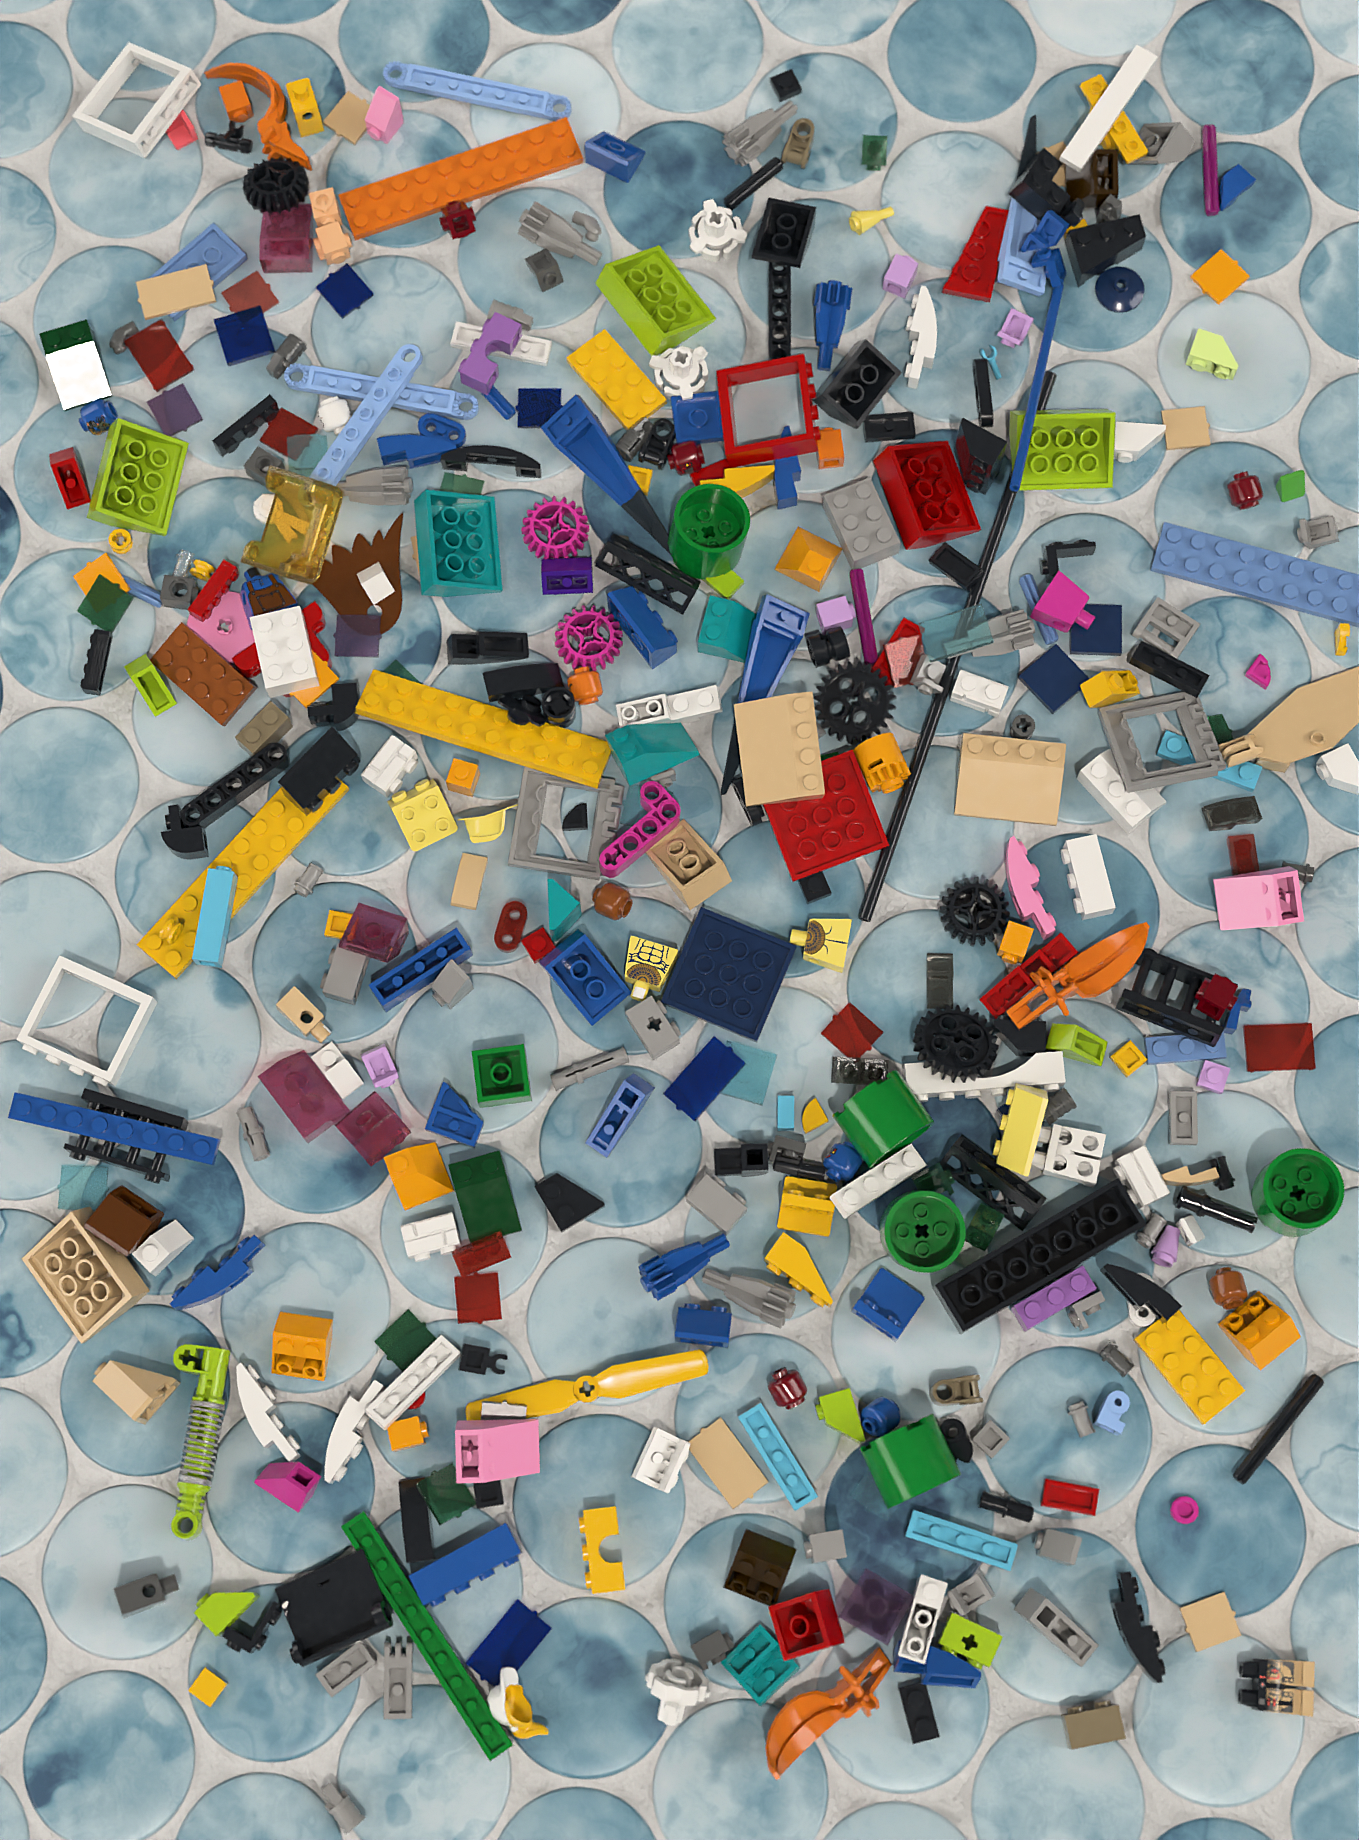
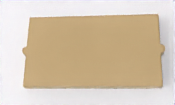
M206 264L136 282L140 297L138 302L142 305L145 320L216 302L212 287L214 282L210 279Z
M721 1417L706 1429L701 1428V1433L689 1441L690 1452L732 1509L736 1508L747 1498L752 1499L754 1497L753 1494L768 1483V1480Z

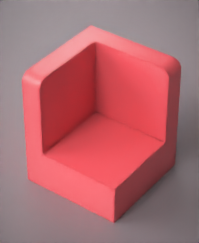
M182 109L166 130V134L176 150H180L198 140L194 126Z

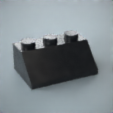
M865 339L853 346L816 393V398L812 399V401L830 417L858 429L902 372Z
M962 418L954 448L960 474L968 489L975 493L980 492L986 495L1000 471L1007 441Z
M331 727L278 781V784L284 796L307 816L310 812H316L322 806V800L329 793H335L341 786V781L347 775L351 776L358 769L360 759L344 738Z

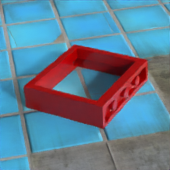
M804 354L716 371L725 455L730 468L819 451L817 440H821L820 427L815 425V420H819L817 405H813L812 399L816 398L814 383L810 384V378L814 377L812 363H807ZM799 373L806 433L738 446L731 386Z

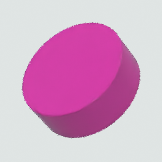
M1181 1496L1172 1502L1170 1513L1176 1522L1189 1524L1197 1518L1199 1508L1194 1499L1188 1496Z

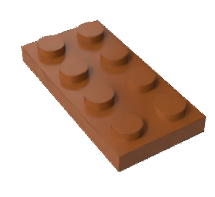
M183 622L178 625L150 659L152 664L224 727L257 689L256 686Z

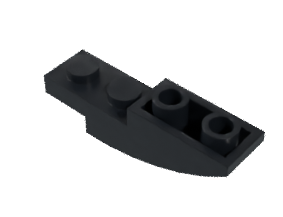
M1131 1572L1117 1573L1121 1601L1111 1603L1120 1636L1133 1660L1144 1674L1154 1683L1163 1682L1162 1676L1166 1673L1163 1659H1158L1156 1649L1160 1647L1157 1630L1153 1631L1152 1626L1141 1627L1140 1621H1144V1614L1141 1604L1137 1605L1135 1594L1139 1593L1137 1579L1131 1576Z

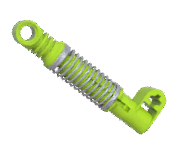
M184 1344L179 1346L173 1355V1362L179 1370L187 1374L199 1375L196 1395L192 1397L190 1404L192 1406L190 1409L193 1410V1413H189L192 1416V1419H188L191 1425H187L190 1431H186L189 1437L184 1438L188 1440V1443L183 1444L187 1446V1449L182 1450L186 1452V1455L181 1456L185 1460L180 1462L184 1466L179 1468L180 1471H186L187 1473L178 1475L177 1487L179 1488V1493L182 1494V1496H178V1500H181V1503H177V1507H180V1509L176 1510L171 1522L173 1534L185 1540L197 1538L203 1528V1514L199 1512L204 1509L201 1506V1503H205L202 1497H206V1493L210 1491V1486H212V1482L207 1479H211L213 1476L208 1473L214 1471L211 1466L215 1465L212 1460L216 1459L213 1454L217 1453L214 1448L218 1447L215 1443L219 1441V1438L216 1436L220 1435V1432L217 1430L221 1429V1426L218 1424L223 1422L219 1418L224 1416L220 1412L225 1410L223 1392L230 1351L226 1349ZM200 1351H203L200 1370H197L198 1364L196 1362L189 1361L187 1366V1363L183 1361V1358L188 1357L189 1353L194 1358L199 1359ZM190 1518L193 1522V1528L190 1532L183 1533L181 1523L183 1520Z

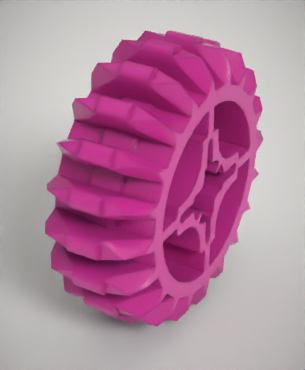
M555 496L552 497V502H548L546 498H543V505L535 502V511L528 509V517L523 518V525L525 526L521 528L522 534L525 535L523 541L525 544H529V552L536 551L535 557L537 559L544 555V559H550L551 557L554 559L559 557L569 558L568 554L576 557L578 555L576 549H584L583 542L588 541L586 533L590 531L589 525L586 524L588 518L586 515H582L583 509L581 507L576 508L574 501L567 505L565 497L561 499V502H557ZM549 515H553V516H552L551 518H549V519H544L545 517H547V516H549ZM566 516L571 519L576 529L570 528V525L565 524L563 517ZM559 523L560 531L557 529V532H554L552 537L551 529L554 530V527H557ZM535 530L541 531V534L547 536V544L536 536ZM560 541H567L563 544L557 545Z
M583 605L581 607L582 612L580 613L573 608V616L565 614L564 621L566 623L559 622L558 628L560 630L555 632V638L558 639L555 641V647L560 648L558 651L559 657H565L564 663L566 665L572 662L573 670L577 669L579 665L581 667H591L592 671H596V666L600 665L601 669L605 670V661L613 664V656H619L620 650L618 648L623 646V641L620 640L623 637V632L618 630L620 623L618 621L613 622L614 615L612 613L605 616L606 610L604 608L599 613L596 612V606L594 605L591 607V611H587ZM590 623L587 627H579L581 624ZM600 626H602L610 636L608 643L605 642L603 638L598 635ZM593 635V641L590 640V642L585 643L584 638L587 637L588 639V636L592 637ZM569 636L574 637V640L580 643L578 652H575L568 643ZM591 651L599 652L595 655H588Z

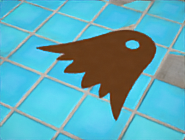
M403 513L394 521L384 539L380 530L376 532L372 546L369 545L360 533L355 537L352 553L338 545H332L333 564L318 557L316 561L319 568L304 564H288L316 587L335 608L344 622L361 635L378 636L384 634L399 619L402 609L399 547ZM379 562L395 592L375 604L381 608L382 614L378 619L373 620L367 614L369 607L373 603L362 587L357 573Z

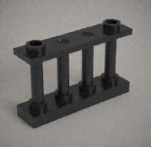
M1144 948L1135 963L1140 967L1132 990L1124 988L1115 1009L1215 1047L1224 1027L1217 1025L1216 1020L1208 1015L1206 1019H1202L1191 1014L1195 996L1205 978L1212 980L1214 975L1161 955L1153 949ZM1150 970L1165 975L1156 1000L1141 994ZM1174 979L1189 985L1181 1010L1166 1004Z
M84 1088L81 1099L88 1103L87 1107L90 1110L102 1112L103 1108L113 1110L112 1115L125 1118L130 1115L136 1117L138 1121L152 1124L157 1123L182 1131H186L189 1123L184 1117ZM79 1135L76 1146L66 1143L64 1145V1149L70 1153L69 1157L85 1161L86 1158H90L145 1175V1180L159 1184L161 1180L169 1182L170 1177L166 1173L161 1172L166 1154L156 1152L150 1169L136 1164L140 1148L131 1146L126 1161L111 1157L115 1146L114 1142L105 1141L101 1154L86 1150L90 1137Z

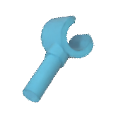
M989 345L992 350L991 355L986 357L982 348L980 349V355L988 360L997 380L1002 378L995 360L997 350L992 345Z

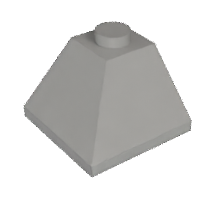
M1181 122L1145 123L1138 135L1146 146L1148 153L1146 156L1129 164H1162L1184 161L1195 141Z

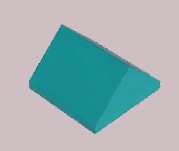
M547 879L549 931L552 942H557L582 916L580 903L554 879Z

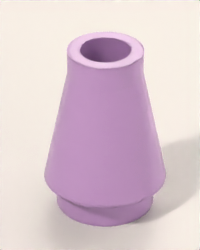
M1165 1226L1164 1232L1151 1251L1153 1255L1152 1261L1155 1264L1163 1267H1172L1173 1263L1177 1262L1179 1236L1181 1233L1178 1228Z

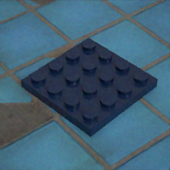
M701 907L661 1002L671 1008L757 1043L797 946Z

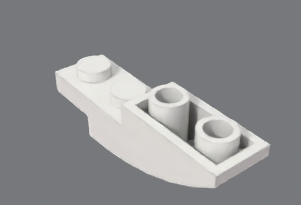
M921 286L919 294H914L911 308L915 309L914 317H908L906 331H910L909 341H913L910 355H913L914 359L913 363H907L904 377L909 378L907 387L914 389L918 387L922 367L932 369L937 342L936 315L926 286Z
M717 685L671 696L661 694L616 705L620 728L630 724H684L698 721L702 716L723 712Z
M242 1363L238 1364L236 1371L239 1396L247 1420L263 1447L268 1449L275 1443L289 1462L296 1461L301 1457L297 1451L300 1448L299 1444L291 1435L285 1436L281 1431L284 1425L275 1414L269 1415L277 1407L273 1402L276 1399L275 1395L267 1386L261 1387L257 1381L260 1376L251 1365L246 1367Z
M376 1380L372 1382L359 1402L351 1396L348 1398L335 1422L325 1460V1481L333 1484L335 1480L339 1482L348 1470L345 1467L350 1458L355 1459L363 1449L361 1444L363 1438L355 1432L357 1429L362 1430L366 1426L370 1417L365 1413V1409L386 1389Z

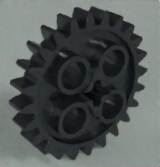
M848 661L847 669L838 664L839 672L835 673L830 669L829 674L831 678H821L825 686L816 687L821 692V695L814 696V699L820 702V705H816L814 709L815 711L822 712L816 717L818 721L825 720L821 726L822 729L831 727L829 736L832 737L839 733V742L846 736L848 744H852L854 738H857L860 744L863 742V737L866 736L867 739L872 738L871 734L873 732L880 735L879 728L881 726L886 729L889 728L885 720H893L894 717L889 714V710L897 708L895 705L890 704V701L897 698L896 695L888 693L894 689L893 685H884L889 678L887 676L879 678L881 674L880 669L872 673L871 664H868L863 669L862 662L859 661L856 668H853L852 663ZM846 680H852L855 683L853 691L849 693L843 692L841 688ZM861 682H865V686L858 697L861 705L860 707H854L849 724H845V720L852 709L849 701L850 699H856ZM871 689L878 691V698L874 702L865 700L866 692ZM840 703L845 706V712L837 717L832 714V708ZM860 713H866L869 717L867 724L863 726H858L855 722L856 716Z
M947 1004L944 1011L937 1006L934 1013L927 1011L926 1016L920 1018L919 1024L915 1028L912 1042L916 1043L913 1050L919 1052L917 1060H926L923 1068L932 1067V1075L938 1072L942 1073L941 1080H944L948 1075L951 1077L952 1083L955 1082L957 1077H960L961 1081L965 1083L968 1076L971 1080L975 1081L977 1075L983 1077L986 1070L991 1069L997 1057L996 1052L999 1045L995 1043L998 1037L991 1035L994 1028L985 1027L988 1020L983 1019L979 1021L978 1012L973 1016L970 1015V1008L968 1007L962 1012L959 1005H956L955 1010H951Z

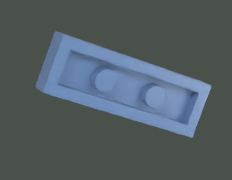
M1224 1031L1215 1047L1183 1035L1147 1037L1144 1039L1146 1058L1148 1059L1147 1065L1226 1059L1227 1057Z

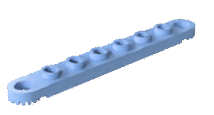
M399 61L389 62L383 69L386 84L394 88L554 121L565 117L569 118L571 115L570 100L563 95H554L546 91L415 64H404ZM394 70L402 72V76L397 79L391 78L389 74ZM556 104H563L566 108L564 112L557 113L553 110V107Z
M407 344L398 350L298 493V500L305 509L310 511L316 510L318 507H321V504L323 505L328 494H331L412 379L414 372L423 361L422 353L417 346ZM411 352L416 354L415 358L412 361H404L405 355H407V353L410 354ZM309 492L317 493L315 500L311 502L305 501V497H307V494L309 495Z
M300 363L291 364L284 371L285 382L291 389L332 397L338 396L339 398L360 402L364 400L379 378L318 366L301 365ZM294 372H301L304 375L299 382L290 380V376ZM413 383L407 384L392 406L394 408L433 413L461 420L473 419L479 411L477 399L469 393H458L453 390ZM463 402H470L473 405L471 411L469 410L468 412L461 411L459 406Z

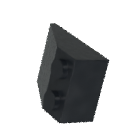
M768 197L752 258L800 268L815 227L816 207Z

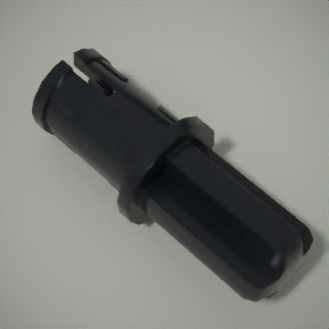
M776 1156L773 1164V1170L776 1172L794 1175L798 1179L803 1177L820 1182L824 1181L826 1167L804 1162L803 1158L795 1160L782 1156Z
M983 1491L978 1507L1002 1514V1518L1008 1516L1027 1523L1031 1522L1034 1514V1508L1012 1501L1008 1496L1003 1498Z

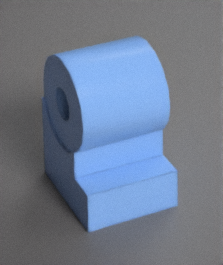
M1118 1390L1107 1395L1093 1424L1116 1436L1120 1435L1125 1423L1119 1421V1419L1128 1410L1130 1405L1127 1394Z

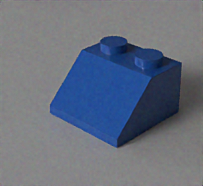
M685 1303L684 1308H678L675 1342L728 1348L732 1313H727V1308L711 1307V1311L700 1310L701 1305Z

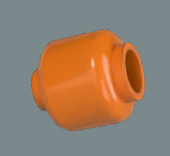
M589 667L574 669L575 674L567 679V683L575 702H578L579 705L598 702V697L603 694L599 673L589 671Z

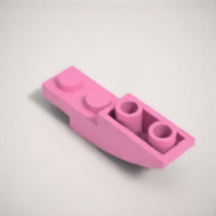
M1015 836L1009 839L1006 849V876L1010 896L1021 922L1031 918L1042 939L1045 940L1053 936L1056 930L1054 928L1056 922L1050 912H1045L1042 906L1044 902L1040 893L1037 890H1033V888L1037 887L1040 873L1034 863H1029L1024 844L1021 841L1018 842Z

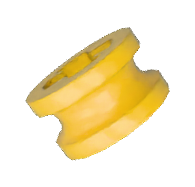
M116 529L109 535V544L115 553L125 554L132 548L133 541L131 535L125 529ZM118 537H124L126 543L123 542V545L118 546L115 540L119 541Z
M194 560V568H191L189 572L194 577L208 582L211 578L210 573H214L215 568L204 561Z
M170 918L162 927L159 938L162 940L166 938L170 945L173 944L180 936L183 924H175V920Z

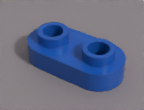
M433 413L423 415L418 421V429L421 436L438 438L454 443L456 449L463 446L466 441L465 428L458 422ZM433 426L435 430L427 431V428ZM457 435L458 438L456 440H451L450 436Z

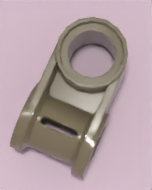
M801 118L795 121L783 151L782 163L790 162L800 165L801 169H806L814 142L815 127L811 120ZM805 131L808 135L801 136L798 133Z
M969 1375L938 1381L930 1389L929 1396L931 1401L937 1406L983 1403L978 1386L980 1375ZM938 1386H944L949 1390V1398L947 1400H941L937 1396Z

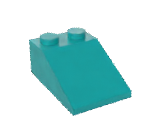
M681 723L630 724L605 735L612 757L629 786L700 755Z

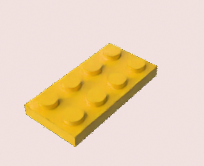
M606 329L566 357L567 363L626 431L640 418H649L667 404V399Z
M1180 1310L1163 1324L1158 1319L1133 1339L1202 1425L1206 1424L1245 1392L1244 1388Z

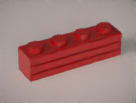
M223 559L189 606L188 611L191 616L201 622L209 619L213 608L219 605L220 598L229 591L230 584L237 580L239 572L236 566Z

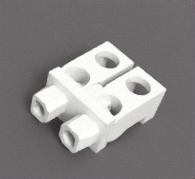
M1053 1124L1052 1128L1041 1127L1037 1142L1048 1145L1047 1153L1035 1151L1031 1166L1043 1170V1175L1067 1179L1094 1188L1106 1134L1063 1127L1057 1124Z

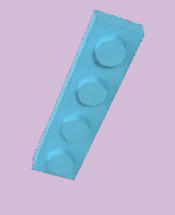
M1166 730L1156 756L1182 766L1196 763L1187 738ZM1249 761L1230 768L1226 766L1224 770L1218 771V776H1213V778L1253 792L1262 766Z
M760 1403L738 1416V1419L793 1510L796 1511L817 1498L816 1492L763 1405Z
M916 1510L912 1511L905 1537L1007 1571L1011 1570L1018 1544Z

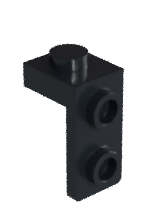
M1078 540L1073 544L1054 542L1049 544V546H1045L1043 560H1040L1041 575L1046 576V583H1051L1059 571L1058 558L1093 555L1096 549V542Z
M277 1601L272 1603L252 1639L233 1627H227L222 1635L223 1638L228 1640L225 1645L239 1653L241 1649L248 1653H254L256 1649L260 1651L268 1638L265 1635L270 1625H276L282 1614V1611L279 1610L281 1604Z

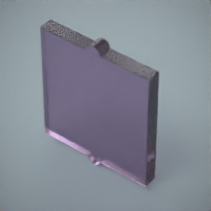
M183 383L168 391L163 390L161 395L147 401L163 433L170 437L181 431L186 432L187 428L203 421Z
M337 615L336 633L333 634L335 638L334 656L379 657V642L382 639L380 634L381 616Z

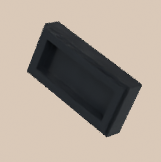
M946 542L929 559V563L966 591L984 573L982 568Z

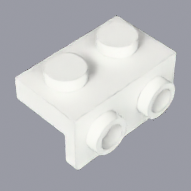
M653 1427L631 1477L660 1491L669 1493L677 1483L681 1465L689 1456L690 1443Z

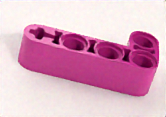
M648 781L641 787L640 804L647 811V814L600 854L599 868L605 877L614 878L621 874L679 824L680 806L658 782ZM649 792L656 793L658 797L654 800L647 799L645 795ZM670 810L675 813V816L666 818L662 813ZM650 826L655 828L656 832L649 835L643 829ZM627 843H634L637 848L629 851L623 846ZM616 860L615 866L611 863L606 865V861L613 862Z

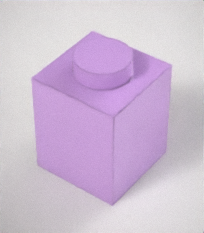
M896 254L884 277L883 290L905 299L917 275L918 263L909 256Z
M846 596L816 604V616L823 635L826 634L827 630L841 626L843 630L852 627L853 618H856L853 604H848Z

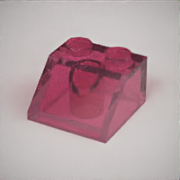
M358 903L339 943V948L388 963L400 954L409 935L407 918Z
M375 1091L335 1124L336 1128L371 1167L376 1162L381 1161L391 1149L402 1143L411 1133L395 1111Z

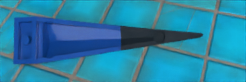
M574 395L541 429L559 451L604 490L670 554L667 544L669 535L597 415L592 412L580 395Z
M768 594L762 596L756 619L753 620L738 703L772 697L804 636L810 613ZM735 719L721 795L727 793L740 764Z

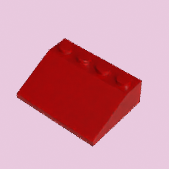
M948 441L888 446L873 460L906 550L927 548L981 530Z

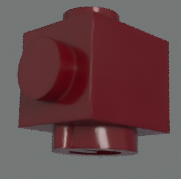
M1216 973L1212 980L1205 978L1195 996V999L1199 1000L1195 1009L1219 1022L1226 1009L1231 1011L1238 997L1234 993L1238 985L1232 983L1227 977Z

